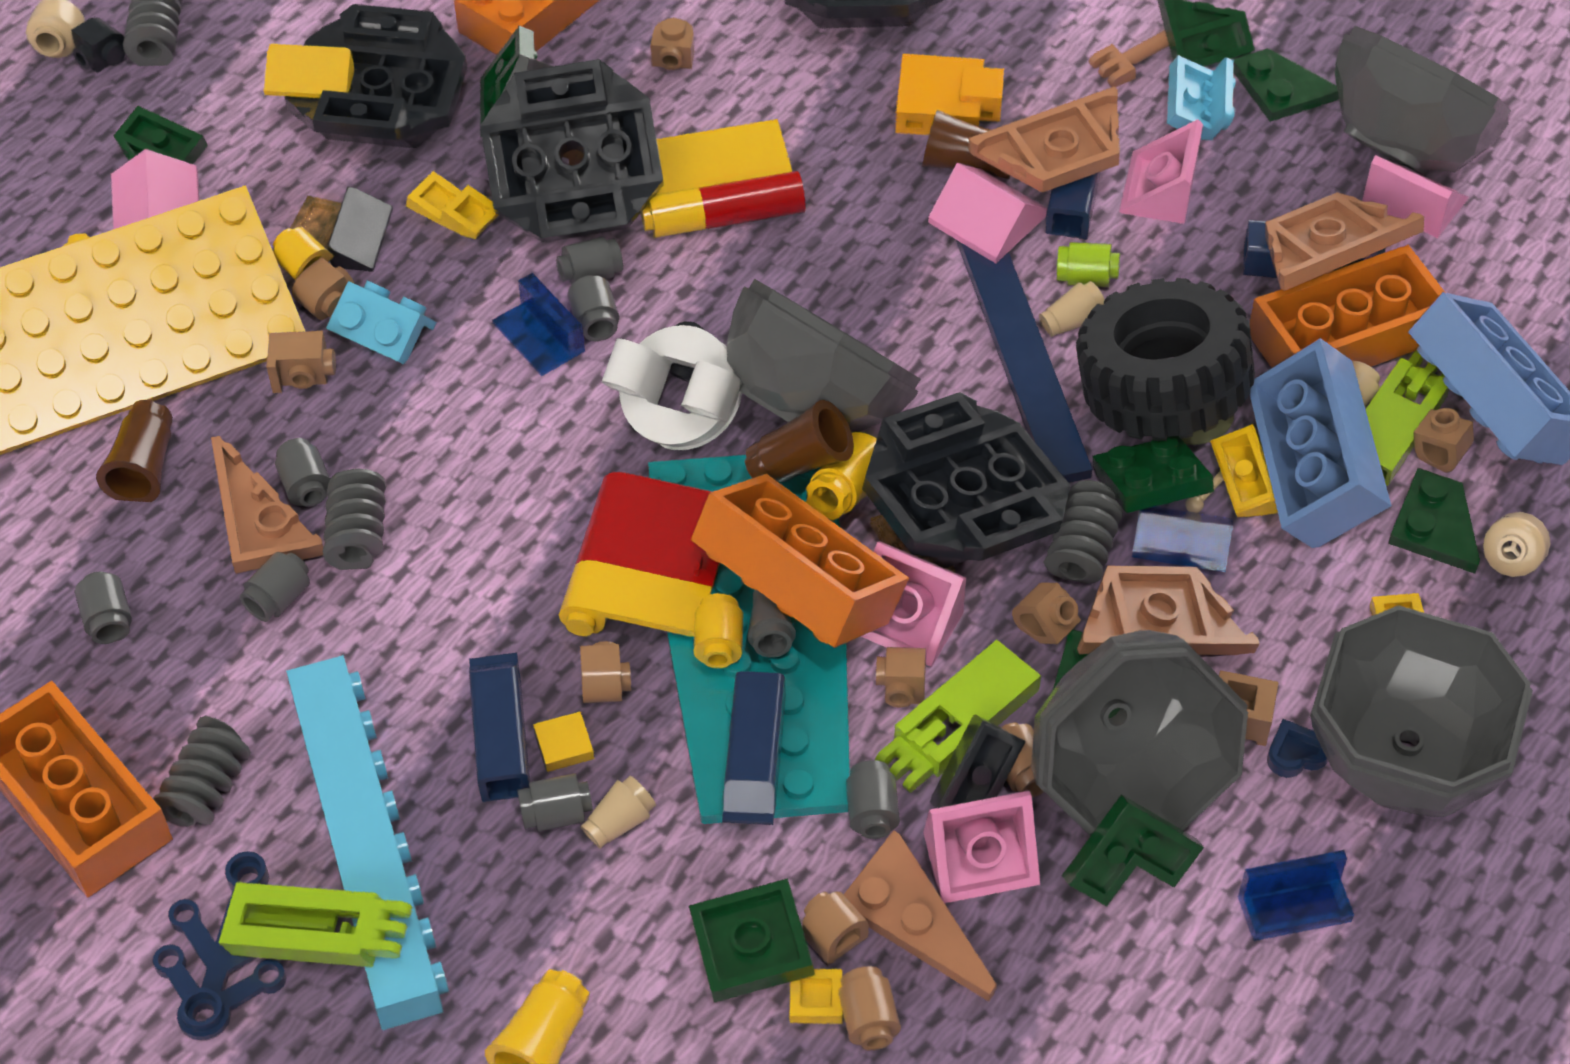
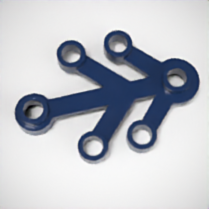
M240 852L234 855L226 864L225 876L232 893L216 942L201 921V912L194 901L182 899L175 902L169 909L168 917L172 927L176 931L184 933L207 969L201 988L187 971L186 958L180 947L172 944L164 945L153 956V965L156 972L161 977L167 978L182 1000L177 1011L179 1027L186 1036L195 1040H208L218 1036L229 1024L232 1010L262 992L266 994L276 993L286 983V974L282 964L276 960L269 959L260 962L255 967L252 975L224 990L229 974L257 958L233 956L218 943L236 882H240V879L247 873H254L258 876L246 883L267 885L269 882V872L266 863L255 852ZM184 910L194 912L192 918L188 921L180 922L176 920L177 915ZM170 955L179 957L178 962L174 966L169 968L161 966V962L165 957ZM274 970L279 973L277 979L273 982L264 983L260 980L261 976L267 971ZM209 1009L214 1012L207 1020H195L196 1015L202 1010Z

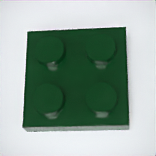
M1179 436L1167 437V441H1154L1152 439L1150 442L1130 447L1116 446L1108 452L1092 455L1093 468L1102 483L1111 488L1115 494L1116 501L1126 513L1214 492L1213 475Z
M788 878L688 905L714 1003L815 975Z

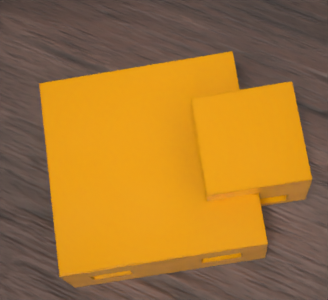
M902 54L896 110V133L929 135L937 109L979 126V120L1000 122L1004 69L985 68L984 59Z

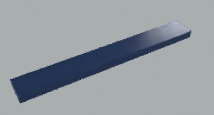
M956 240L1027 433L1068 483L1092 478V466L1009 252L995 264Z

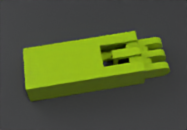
M1417 350L1414 351L1409 360L1399 359L1366 408L1386 486H1389L1414 448V431L1431 409H1440L1450 390L1443 382L1445 375L1443 373L1441 376L1435 374L1438 370L1436 365L1428 362L1425 368L1419 367L1424 358ZM1419 393L1426 395L1421 404L1413 402L1417 399Z
M995 640L895 724L894 740L877 754L875 760L889 765L897 757L899 760L890 768V772L895 776L896 781L911 769L913 772L907 776L902 786L909 793H912L931 775L935 774L939 777L944 773L974 714L999 726L1039 691L1041 675L1000 641ZM948 717L952 724L956 721L961 725L939 745L933 742L938 735L942 738L946 734V725L943 722Z
M236 882L218 943L233 956L373 967L376 957H400L402 945L394 941L385 940V937L405 938L407 925L399 921L390 920V918H410L413 906L403 901L383 900L377 893ZM338 917L358 918L356 926H352L349 922H342L340 932H334Z

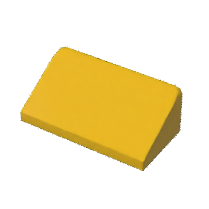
M269 44L266 58L264 94L320 98L323 90L349 93L355 71L351 50L340 47Z
M1251 424L1210 440L1237 517L1263 516L1278 513L1261 440L1254 425Z

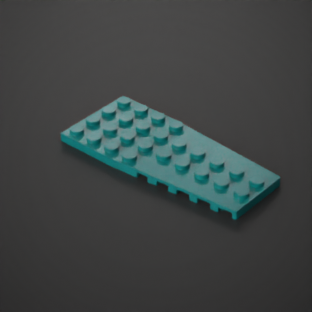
M746 455L648 462L649 478L712 492L752 479L745 465ZM820 468L803 473L786 482L779 481V483L803 501H806V487L810 483L812 476ZM839 518L831 520L840 527ZM720 563L711 594L720 593L734 597L743 611L741 658L725 668L716 669L708 667L694 656V637L667 632L701 822L703 824L722 823L724 782L735 675L740 671L781 673L785 676L786 701L774 818L848 812L846 780L850 776L846 643L835 648L823 643L813 635L810 629L794 617H790L796 631V637L792 642L790 650L778 657L759 655L748 641L755 589L746 586L742 582L741 577Z

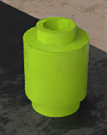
M1070 242L1069 246H1059L1057 281H1067L1068 286H1075L1077 283L1084 285L1091 281L1097 287H1109L1110 279L1119 278L1120 253H1112V244Z

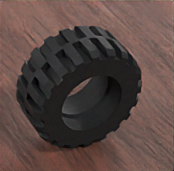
M1164 278L1153 279L1150 284L1140 285V283L1127 286L1125 292L1119 294L1116 291L1106 297L1103 305L1097 304L1090 311L1078 331V339L1076 341L1083 395L1086 404L1090 406L1092 414L1118 433L1124 430L1132 438L1142 440L1144 436H1150L1154 441H1167V437L1179 436L1180 439L1193 437V432L1203 430L1205 433L1216 428L1219 420L1227 421L1238 410V406L1241 407L1247 400L1255 379L1250 322L1242 306L1222 289L1215 291V288L1209 283L1200 281L1198 284H1194L1185 278H1176V281L1165 282Z

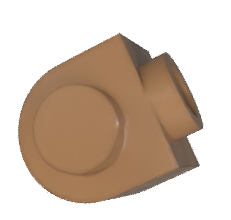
M669 18L659 22L653 30L651 40L652 66L663 67L668 70H676L678 68L692 69L695 50L694 31L691 24L678 18Z
M321 257L298 276L292 288V296L317 319L324 320L328 316H332L347 282L354 283V281L342 267L338 266L335 268Z
M1451 408L1431 409L1414 431L1415 452L1418 458L1445 473L1451 472L1456 468L1474 441L1473 421L1460 418L1458 412Z
M1043 582L1037 584L1012 611L1013 620L1017 627L1041 644H1059L1081 621L1078 616L1076 601L1070 597L1059 583Z
M602 641L589 646H580L583 704L622 701V692L631 691L630 662L620 663L619 644Z
M887 647L886 656H877L876 685L885 686V702L887 704L903 708L911 704H920L924 701L926 648Z
M840 891L830 894L828 892H821L813 897L804 909L806 915L802 922V929L805 939L827 965H830L868 938L869 923Z

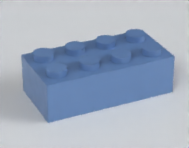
M1442 292L1408 331L1419 344L1417 347L1418 353L1426 361L1436 365L1445 375L1443 378L1445 385L1455 394L1463 396L1471 406L1469 410L1471 416L1481 425L1490 428L1498 438L1496 441L1498 448L1505 455L1514 460L1525 459L1540 464L1543 462L1559 465L1565 464L1570 459V391L1493 303Z
M1320 338L1254 379V385L1250 389V398L1281 527L1284 531L1311 548H1316L1392 506L1352 360Z

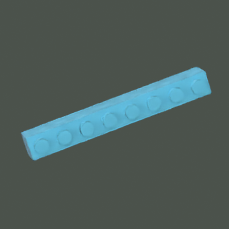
M344 655L287 670L288 680L344 890L377 893L383 900L403 901L413 906L410 918H390V920L399 921L407 925L405 938L385 937V940L394 941L402 945L400 957H376L373 967H365L381 1028L385 1030L442 1013L443 1008L439 995L447 993L449 990L441 962L430 964L427 950L436 948L429 919L418 920L415 906L422 905L424 902L416 874L406 877L403 868L404 863L411 862L412 860L404 832L394 834L391 822L400 820L393 792L382 793L379 783L381 780L388 779L381 750L371 752L368 744L369 740L377 739L370 711L359 712L357 701L366 699L359 672L348 673ZM352 918L354 926L357 925L358 918Z

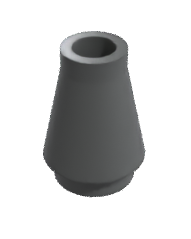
M755 590L753 593L748 641L761 656H781L790 650L792 642L796 637L795 628L788 615L782 613L773 601L758 590Z

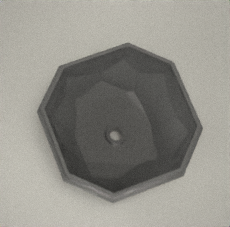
M1354 26L1350 35H1344L1335 65V79L1340 107L1346 124L1343 132L1361 144L1423 176H1426L1429 170L1457 172L1493 145L1509 124L1506 118L1511 110L1499 97L1456 72L1379 34Z
M755 278L749 289L744 286L733 311L727 340V362L743 382L739 391L787 422L800 416L819 400H826L834 404L841 411L849 424L851 432H859L882 423L883 418L900 413L918 394L919 391L915 388L921 380L919 377Z
M1396 606L1341 628V631L1335 633L1310 718L1316 737L1333 771L1349 785L1385 808L1422 816L1446 817L1493 792L1512 775L1533 690L1530 687L1531 683L1493 632L1402 606ZM1401 741H1409L1414 747H1407Z
M1141 630L1112 636L1079 661L1061 678L1037 712L1034 719L1031 761L1035 783L1090 836L1121 794L1184 831L1242 775L1248 718L1247 704L1179 636L1152 630ZM1120 708L1115 716L1108 718L1113 709Z

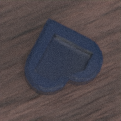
M1283 719L1270 746L1267 757L1268 767L1271 771L1280 777L1290 778L1299 775L1303 769L1319 770L1324 767L1328 759L1315 732Z

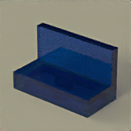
M531 273L518 280L521 304L494 318L492 323L542 377L584 353V335L582 324Z
M1156 506L1139 510L1132 557L1226 572L1233 531V519Z
M1340 850L1245 869L1238 899L1253 941L1352 922L1354 912L1341 880L1347 862L1345 851Z

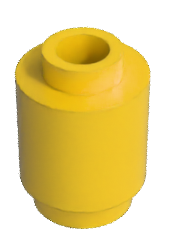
M718 593L704 597L700 606L696 609L693 652L694 656L708 667L716 669L725 668L737 662L742 656L743 611L734 597Z

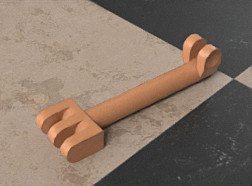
M1163 30L1123 53L1111 44L1094 53L1089 59V64L1094 69L1099 68L1098 73L1103 79L1109 77L1107 82L1111 87H1118L1136 79V68L1133 65L1169 46L1166 32Z

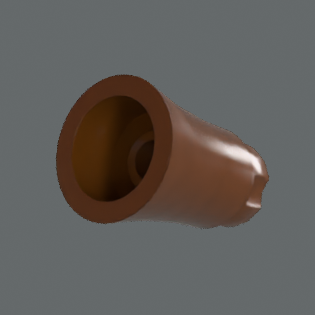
M937 109L925 148L923 167L953 170L956 164L959 163L982 169L993 176L1010 179L1011 176L977 158L969 151V138L990 131V129L957 119Z
M153 400L136 401L128 415L122 420L112 448L96 474L99 487L109 497L121 501L152 502L159 496L162 468L171 438L170 428L173 420L171 411L165 405L157 404Z
M819 400L800 416L762 436L759 441L750 445L745 450L747 471L751 478L768 474L777 482H786L814 469L847 461L851 458L854 449L852 432L844 415L834 404L826 400Z

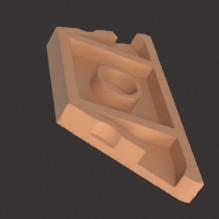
M1114 86L970 137L969 151L977 158L1042 193L1119 165L1120 157L1118 90Z
M1334 193L1265 222V237L1280 288L1284 291L1422 233L1424 232V216L1412 212L1406 219L1387 215L1388 205L1372 201L1365 202L1353 196Z
M1107 565L1077 649L1079 654H1090L1112 636L1141 630H1152L1177 635L1184 639L1198 655L1255 653L1260 643L1253 632L1245 635L1231 619V615L1234 612L1233 608L1222 596L1213 591L1211 583L1197 567Z

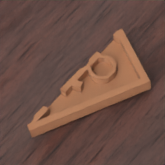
M220 436L211 437L235 574L259 569L275 552L293 553L302 560L322 556L323 544L321 538L317 534L313 535L299 521L298 514L290 505L280 501L279 494L258 472L253 473L241 459L240 453L230 443L224 442Z
M893 830L843 895L869 923V928L989 1002L995 994L997 984L901 835Z

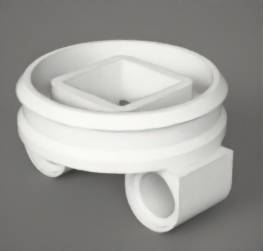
M685 325L661 329L646 337L639 344L624 339H616L601 381L609 388L619 391L624 415L639 434L652 442L660 444L664 448L672 450L697 448L719 436L731 423L739 408L742 396L739 389L743 384L727 362V346L709 332ZM672 363L694 368L681 406L691 412L690 414L657 405Z

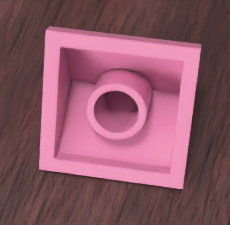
M1198 119L1132 152L1119 210L1120 213L1185 224L1203 124Z
M147 149L111 173L113 229L199 201L197 166Z
M1375 155L1370 166L1362 201H1372L1388 205L1387 214L1402 219L1408 218L1412 212L1419 213L1424 216V232L1438 238L1469 197L1394 161Z
M957 163L928 217V223L996 264L1046 217L1047 208L984 170Z
M879 541L874 552L908 576L909 580L889 624L860 637L886 648H926V665L932 667L963 615L966 577Z
M1029 791L929 810L923 833L939 896L944 903L1040 885L1032 795Z

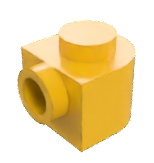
M303 227L285 229L273 242V253L277 263L294 280L321 257L327 262L334 257Z

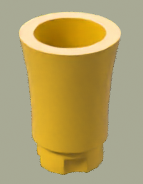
M852 432L854 449L851 458L844 462L821 467L812 476L810 483L806 487L807 500L805 502L830 520H835L850 512L867 496L862 488L877 438L872 435Z
M548 969L543 974L539 983L532 987L523 1004L507 1026L485 1049V1058L488 1064H558L572 1033L583 1016V1008L590 998V992L583 986L582 981L567 971Z

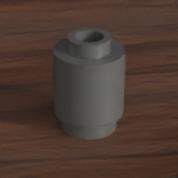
M598 237L563 246L561 256L556 257V265L560 279L563 282L570 281L572 285L584 276H600L606 280L613 279L615 273L623 271V258L620 247L614 238L606 240L604 237Z
M584 276L575 281L570 286L567 295L578 331L591 341H603L610 338L617 331L619 313L609 282L600 276Z
M295 438L283 443L276 452L275 467L289 501L294 505L307 507L321 503L327 497V486L330 476L318 448L303 438Z
M275 552L244 584V591L240 595V601L254 617L261 621L267 622L273 616L279 617L310 585L307 575L309 569L305 562L297 555Z
M101 571L88 574L77 584L74 590L85 632L98 644H109L124 639L130 632L129 626L132 622V616L121 579L117 575Z
M868 760L855 764L851 768L850 776L846 780L850 827L865 838H883L900 823L896 778L890 772L889 766L884 762Z
M576 773L529 782V788L517 790L524 829L537 827L539 832L585 823L584 812L593 811L588 782L578 783Z

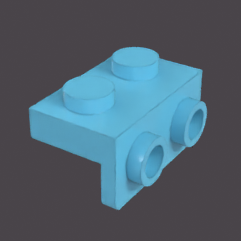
M1178 55L1169 65L1167 124L1179 129L1198 119L1203 124L1202 140H1212L1221 129L1226 130L1235 115V108L1232 107L1233 90L1236 84V79L1233 77L1234 61L1225 57L1212 71Z
M348 281L326 329L404 364L409 359L423 326L433 330L437 322L424 316L427 308L415 301L403 297L399 304L388 299L391 291L375 283L366 281L363 288Z

